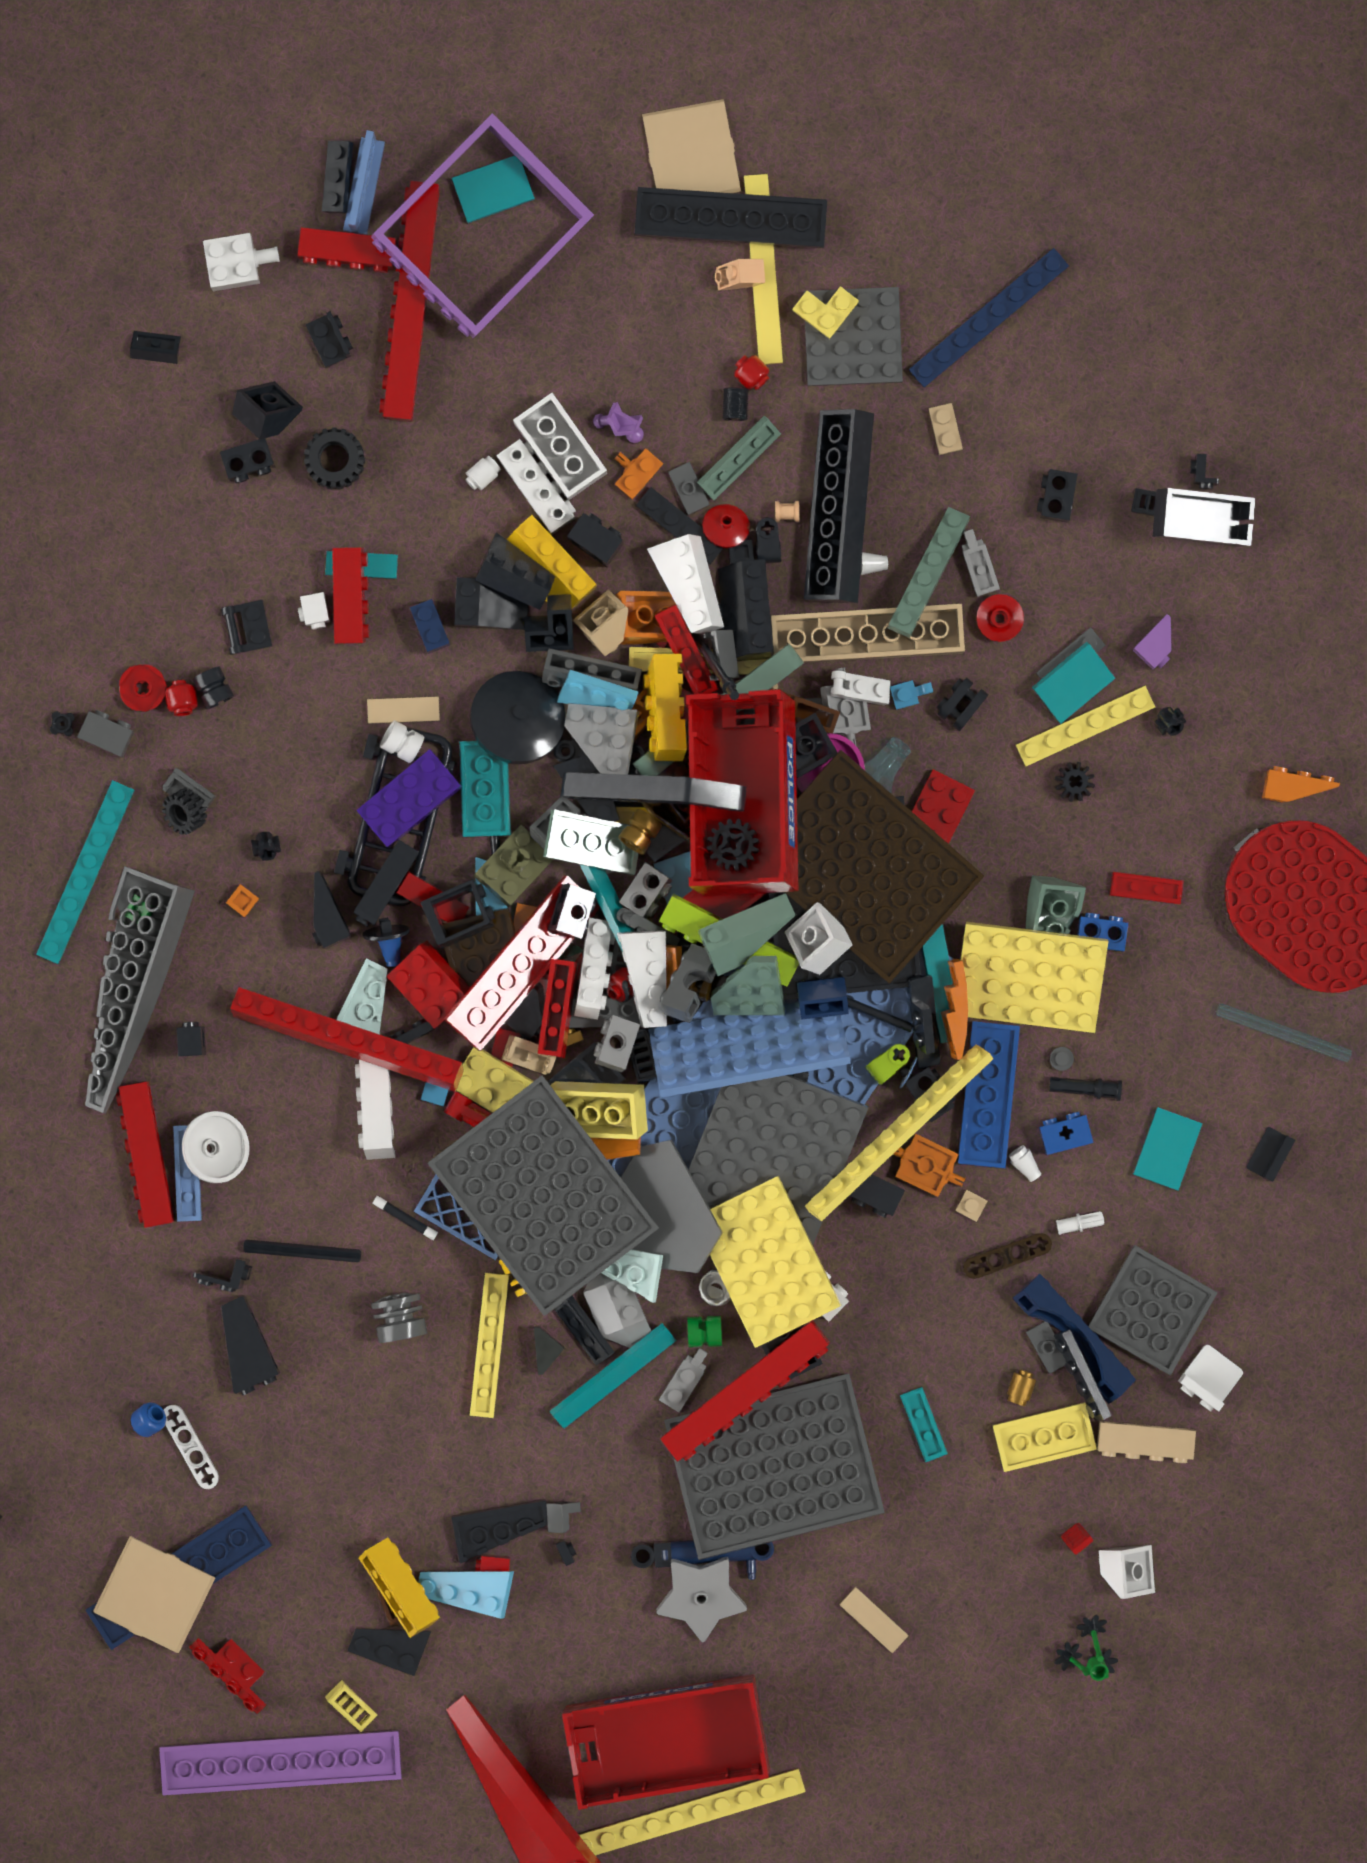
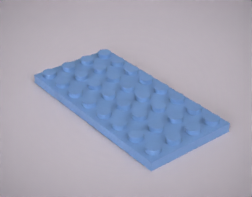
M799 1002L785 1004L784 1015H723L695 1020L690 1023L682 1022L649 1029L660 1098L851 1064L841 1015L801 1020Z

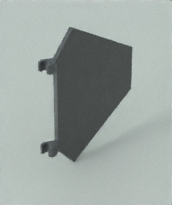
M668 1140L640 1147V1155L633 1156L621 1179L659 1229L633 1249L663 1255L661 1269L699 1273L723 1232L673 1141Z

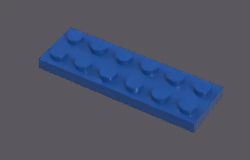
M972 1021L969 1050L977 1044L989 1052L993 1060L965 1086L958 1164L1006 1168L1020 1026Z

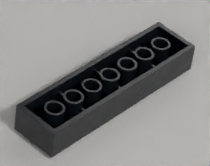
M857 409L820 410L804 600L820 603H858L874 413Z

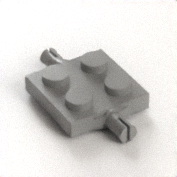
M838 668L835 671L845 672V668ZM833 685L821 687L823 706L841 711L833 734L845 735L847 739L856 745L855 734L860 731L871 730L867 702L831 696Z

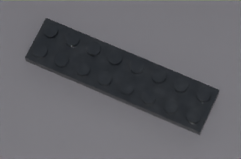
M638 187L634 235L824 248L827 200Z

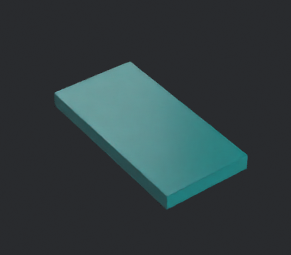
M477 741L460 742L463 837L511 835L509 763L502 762L489 755Z

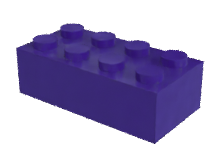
M429 749L356 811L386 847L390 848L460 790L462 786L434 752Z

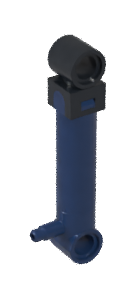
M694 1540L654 1542L653 1548L647 1543L635 1545L631 1551V1560L638 1568H647L653 1562H655V1568L671 1567L672 1559L690 1564H703L728 1557L729 1562L746 1561L748 1579L755 1580L756 1560H768L774 1553L773 1542L767 1543L769 1549L764 1554L757 1553L754 1546L699 1560ZM641 1549L647 1550L650 1554L649 1559L644 1562L636 1558L637 1551Z

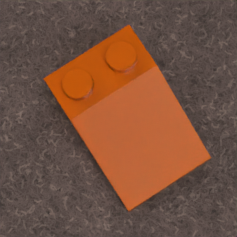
M620 591L615 594L628 608L624 640L620 644L637 645L668 642L655 618V614L676 604L670 592Z

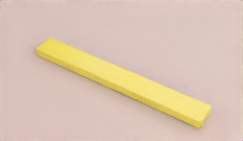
M768 174L744 176L745 194L769 196ZM749 243L750 258L763 259L765 283L753 287L758 357L765 365L782 364L774 246Z

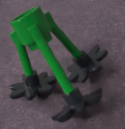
M1094 1615L1092 1620L1083 1617L1084 1624H1079L1076 1628L1082 1630L1081 1637L1088 1634L1091 1635L1096 1657H1087L1088 1663L1085 1667L1077 1660L1082 1657L1081 1653L1076 1652L1079 1644L1076 1643L1071 1647L1067 1641L1064 1645V1650H1056L1060 1657L1054 1663L1056 1665L1062 1663L1061 1669L1063 1671L1067 1669L1069 1664L1073 1668L1077 1666L1085 1676L1090 1675L1093 1680L1101 1681L1109 1677V1672H1115L1111 1665L1117 1663L1118 1659L1110 1658L1111 1649L1105 1651L1104 1654L1100 1649L1097 1634L1098 1632H1106L1103 1625L1107 1623V1620H1099L1098 1615Z

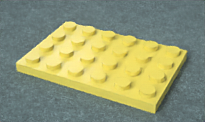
M966 922L961 960H963L967 983L968 1017L1095 1033L1108 939Z
M779 1176L710 1209L723 1232L710 1256L755 1348L842 1306Z

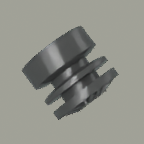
M404 1292L389 1295L371 1303L372 1309L383 1308L382 1313L373 1315L374 1319H385L386 1322L376 1327L379 1343L412 1338L428 1333L425 1318L413 1317L414 1312L423 1309L422 1305L411 1306V1302L421 1299L420 1293Z

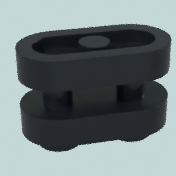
M967 677L964 681L959 678L951 688L954 691L953 695L949 699L944 697L936 707L940 710L937 715L945 720L950 715L956 720L953 727L959 732L989 695L982 689L978 694L970 689L973 682ZM964 696L971 702L962 713L955 707Z

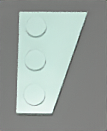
M366 958L336 1020L380 1035L388 969Z

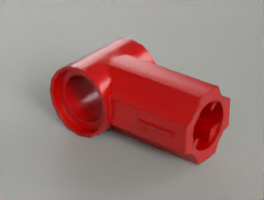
M457 1091L454 1092L443 1111L461 1122L465 1121L472 1127H475L492 1114L474 1104L473 1100L468 1099Z

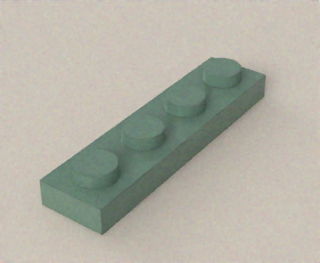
M763 416L697 482L698 485L712 500H715L781 433L767 417Z

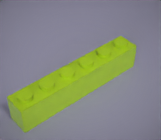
M673 894L659 922L663 923L662 927L672 933H675L677 930L685 934L684 939L696 944L697 941L702 943L698 934L700 929L723 920V918ZM768 941L752 955L777 956L781 985L786 987L799 965L795 955Z

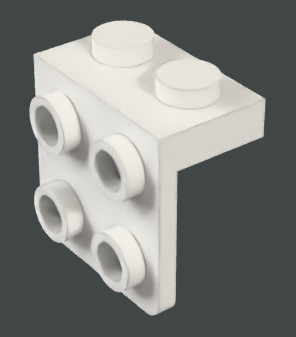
M1205 1345L1178 1382L1183 1385L1180 1389L1189 1396L1193 1397L1196 1394L1202 1399L1200 1404L1206 1409L1212 1411L1214 1408L1220 1411L1224 1406L1223 1400L1241 1378L1243 1371L1213 1347Z

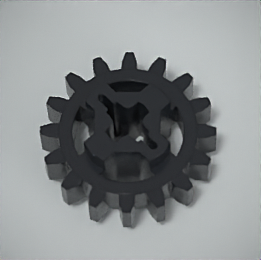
M728 819L727 825L719 822V830L712 828V832L715 835L714 837H708L707 840L712 845L708 846L707 850L714 852L710 858L712 860L718 859L716 863L718 867L725 864L727 871H730L731 866H734V869L739 871L740 865L748 868L747 861H755L752 854L759 853L760 850L755 845L759 844L760 840L753 838L757 834L755 830L748 831L751 826L749 823L742 826L740 819H737L735 824H733L731 819ZM730 830H740L743 833L737 835L731 833ZM721 836H723L722 845L718 846V842ZM732 840L736 842L737 848L735 850L731 848L730 842ZM749 843L748 850L744 854L745 845ZM731 855L735 856L737 860H727L723 857Z

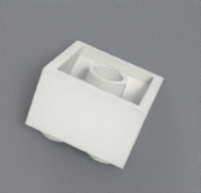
M818 902L785 931L801 968L819 975L852 946L845 928Z

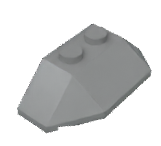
M602 1273L587 1283L584 1296L597 1327L604 1338L631 1348L651 1332L635 1292Z

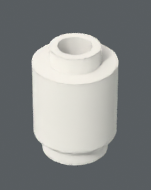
M487 456L485 459H480L466 472L468 477L465 480L472 489L478 488L483 490L498 476L497 473L501 468L490 456Z

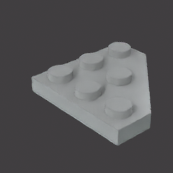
M568 703L564 726L600 774L628 775L639 717L638 710H619L613 707Z

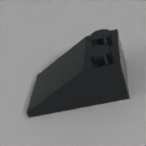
M457 577L455 627L525 630V616L528 614V604L476 581V578Z
M317 871L314 873L313 927L316 932H313L312 935L318 946L328 949L351 938L352 935L322 872Z

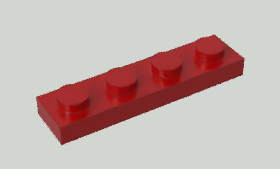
M674 604L656 613L655 618L673 653L682 654L680 667L693 693L711 694L717 691L718 686L715 681H710L709 676L712 674L677 605Z

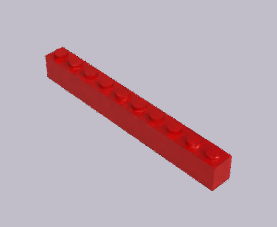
M411 181L410 187L405 188L404 201L424 182ZM435 183L402 215L401 224L405 225V233L400 234L399 248H403L402 253L428 279L430 276L440 191L439 184ZM396 268V272H400L399 281L394 282L393 295H397L396 305L392 304L390 319H394V326L389 328L388 342L392 343L391 352L386 351L385 366H389L388 375H383L382 389H386L385 399L381 398L379 413H383L384 419L412 422L427 298L423 294L425 290L419 284L414 286L407 279L406 276L408 274L402 268Z
M240 987L230 1007L235 1018L456 1092L464 1072L462 1062Z

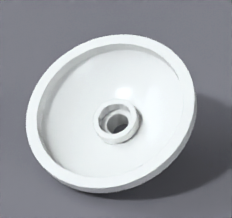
M213 1111L201 1114L191 1121L185 1130L182 1140L183 1157L190 1171L199 1179L210 1183L229 1181L235 1178L247 1163L249 1156L247 1133L241 1123L227 1113ZM207 1145H210L212 1147V1151L210 1153L206 1149Z

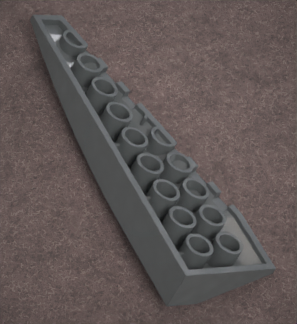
M124 866L109 913V920H116L117 924L115 932L107 931L106 941L112 942L109 956L104 955L103 960L106 972L105 976L101 978L96 1015V1017H99L98 1029L95 1028L94 1031L96 1047L95 1053L91 1055L93 1071L89 1075L85 1106L105 1114L117 1093L148 1025L195 890ZM134 894L140 896L139 901L133 902ZM145 901L146 909L153 912L152 916L141 917L138 911L127 909L129 904L143 906L142 903ZM117 906L121 914L120 919H114ZM131 912L133 914V921L126 917L125 914Z

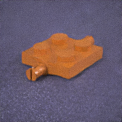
M916 1133L906 1149L900 1147L898 1149L899 1152L893 1153V1155L901 1158L895 1177L939 1197L943 1186L948 1181L962 1187L963 1183L955 1180V1178L962 1182L966 1179L953 1173L954 1163L959 1154Z

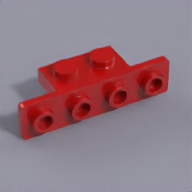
M199 1638L189 1646L194 1657L199 1661H203L209 1667L210 1672L226 1684L227 1689L232 1694H237L243 1700V1704L248 1710L258 1714L266 1706L250 1689L265 1671L232 1639L216 1654Z

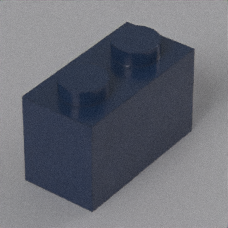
M432 599L410 607L428 654L450 646Z
M844 977L797 983L801 1020L849 1014Z

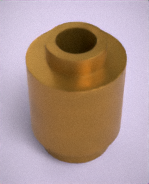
M1021 1369L1019 1373H1013L1007 1392L1009 1395L1008 1401L1026 1406L1027 1401L1031 1399L1036 1379L1032 1378L1033 1373Z

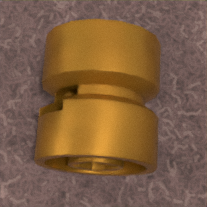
M637 809L630 819L631 826L623 829L619 835V840L628 848L643 855L650 846V838L657 836L662 828V824L647 812Z

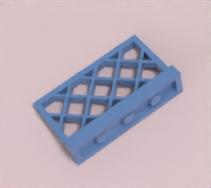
M367 130L365 138L361 137L343 231L364 235H367L385 146V142L376 140L373 131Z
M435 1175L414 1212L496 1260L498 1255L496 1252L494 1253L485 1247V1238L479 1230L478 1237L470 1239L465 1236L463 1226L474 1223L472 1221L462 1223L459 1210L463 1209L461 1206L458 1207L457 1201L450 1192L437 1194L435 1184L439 1178ZM433 1190L434 1196L428 1197ZM451 1195L454 1208L442 1211L439 1198ZM435 1199L438 1212L428 1214L421 1209L425 1201ZM455 1211L459 1224L453 1226L445 1224L443 1214ZM438 1215H439V1216H440V1220H438V1219L435 1218L434 1216H438ZM459 1227H460L461 1233H460L459 1231L455 1230V1228H459ZM476 1240H480V1241H481V1245H480L479 1243L475 1242V1241H476Z

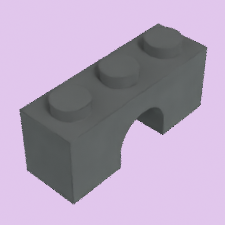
M691 944L688 951L683 953L678 970L673 972L667 991H663L660 997V1005L664 1014L688 1023L691 1022L700 1005V1001L696 992L688 989L693 982L700 980L711 983L716 975L705 948Z

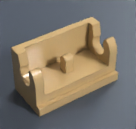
M509 1035L501 1059L546 1075L547 1073L550 1074L556 1057L537 1054L538 1044Z

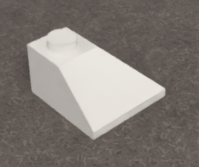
M1151 1545L1099 1550L1100 1573L1121 1599L1155 1593Z

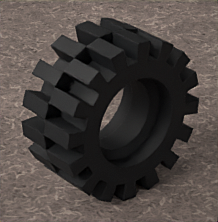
M183 788L166 797L162 804L165 807L162 809V812L166 813V816H164L165 821L169 820V827L174 826L173 831H179L181 835L190 834L205 824V818H207V814L203 813L206 811V806L202 807L201 805L204 803L203 800H198L199 795L197 793L193 794L191 789Z

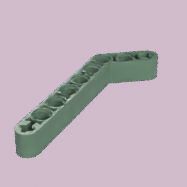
M789 643L735 683L736 690L739 694L748 693V691L769 690L804 662ZM689 719L685 721L686 751L689 750ZM649 749L633 765L641 775L657 776L674 761H654V752H650Z

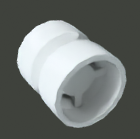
M394 720L386 730L381 740L380 748L391 754L397 752L398 758L411 763L422 746L424 736L414 730L408 732L405 725Z

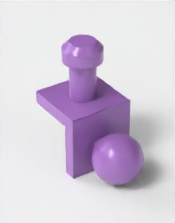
M618 402L613 403L607 416L596 414L593 419L596 428H604L605 425H610L615 436L626 435L627 440L631 443H638L643 439L644 433L640 428L643 420L642 415H626L622 412Z

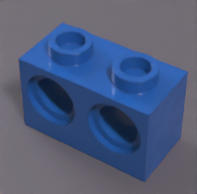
M1085 913V917H1079L1078 936L1088 937L1084 932V928L1088 923H1091L1097 928V932L1093 936L1094 938L1108 939L1107 950L1125 951L1128 923L1123 922L1122 917L1109 916V920L1099 919L1100 914ZM1117 927L1120 930V937L1117 940L1109 938V928Z

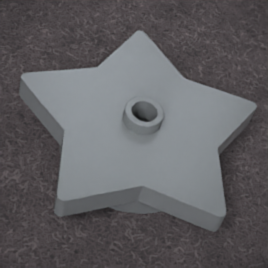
M723 1557L705 1565H693L677 1559L671 1560L673 1588L657 1607L658 1615L686 1621L699 1640L705 1642L719 1619L747 1611L746 1603L729 1586L728 1557Z

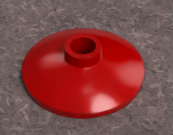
M721 504L711 508L705 514L702 528L704 535L712 544L722 548H732L745 541L749 534L750 522L747 515L740 508L730 504ZM724 520H728V521H730L731 523H730V524H724L723 521H724Z
M997 594L988 597L981 603L977 611L976 620L980 632L986 638L996 642L1011 640L1020 632L1024 623V613L1022 607L1014 598L1004 594ZM996 615H1003L1004 622L997 623L995 620Z

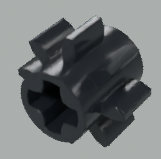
M1165 707L1159 711L1158 719L1155 720V723L1162 735L1168 732L1170 736H1175L1183 730V723L1186 720L1179 708L1173 710L1171 707Z
M269 831L258 833L256 840H251L253 856H259L262 861L272 860L277 853L281 852L279 836L273 837Z

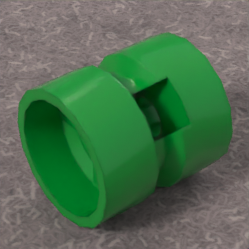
M721 1315L707 1316L705 1320L700 1316L687 1317L689 1348L702 1347L704 1343L709 1347L722 1346Z

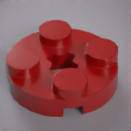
M140 664L132 666L120 678L119 692L121 699L129 708L135 711L148 712L156 709L165 699V690L167 689L165 678L158 669L151 665ZM139 682L141 684L147 682L149 684L147 686L149 689L148 693L143 692L140 695L137 684Z

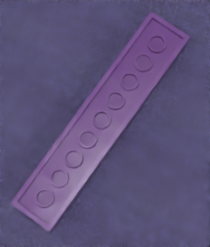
M399 1730L159 1747L163 1795L402 1779Z

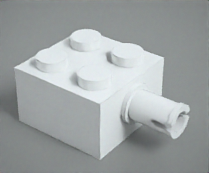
M250 233L203 241L210 286L213 291L260 284L257 270L259 264L280 262L277 247L256 251Z

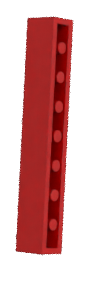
M813 1320L669 1430L660 1440L677 1462L682 1458L687 1461L697 1453L694 1450L702 1443L705 1447L715 1439L713 1434L719 1429L724 1432L734 1424L732 1419L737 1415L744 1417L753 1409L751 1405L759 1400L762 1403L772 1395L770 1392L772 1388L776 1385L781 1388L791 1380L789 1378L790 1374L794 1371H797L799 1374L809 1366L808 1360L814 1356L818 1359L828 1351L829 1340Z

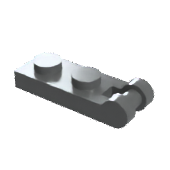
M621 908L617 912V919L632 928L638 927L636 930L638 932L666 931L626 908ZM666 931V945L669 943L677 946L680 938Z

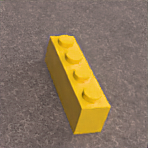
M388 1537L365 1550L359 1557L364 1568L410 1638L430 1627L440 1618L436 1606L428 1600L423 1586L416 1581L410 1566L399 1555L398 1547Z

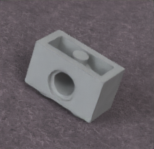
M614 1015L609 1018V1021L605 1020L601 1028V1034H604L602 1042L597 1043L593 1056L597 1057L595 1064L622 1073L626 1069L640 1024ZM615 1037L620 1041L621 1046L619 1049L611 1047L610 1038Z

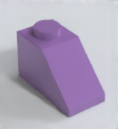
M1168 614L1133 649L1152 669L1156 666L1161 669L1170 660L1167 655L1171 652V617Z

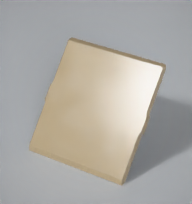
M724 99L642 114L649 148L648 161L653 170L656 188L722 193L741 192L734 156L735 144L730 135Z
M130 1536L93 1612L129 1629L135 1635L143 1636L179 1653L215 1577L181 1561L180 1558L173 1554L165 1553Z

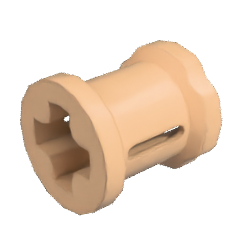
M775 501V521L795 520V522H799V501H795V503Z

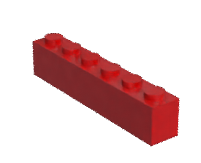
M149 1081L120 1086L119 1092L116 1093L118 1106L123 1108L124 1115L120 1116L122 1129H126L128 1139H125L126 1152L131 1153L132 1162L129 1163L131 1177L135 1176L137 1186H133L135 1200H140L141 1209H138L140 1224L144 1223L145 1228L175 1222Z

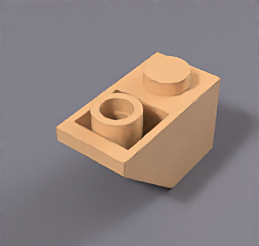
M737 259L716 267L715 281L718 285V291L755 287L765 283L764 260Z

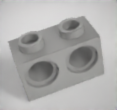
M644 863L619 903L645 919L648 916L652 917L659 907L657 903L660 898L666 897L670 892L672 879L651 865ZM658 876L660 880L659 886L651 889L649 886L650 879ZM640 896H644L647 901L646 905L638 909L636 900Z

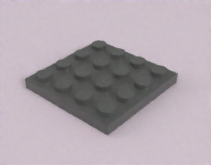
M899 287L845 289L859 300V303L830 339L805 321L808 386L903 382ZM838 289L811 290L809 292L826 305Z
M1134 1245L1088 1327L1116 1345L1171 1375L1218 1292Z

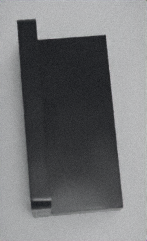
M1267 1127L1246 1168L1273 1182L1296 1140L1271 1127Z

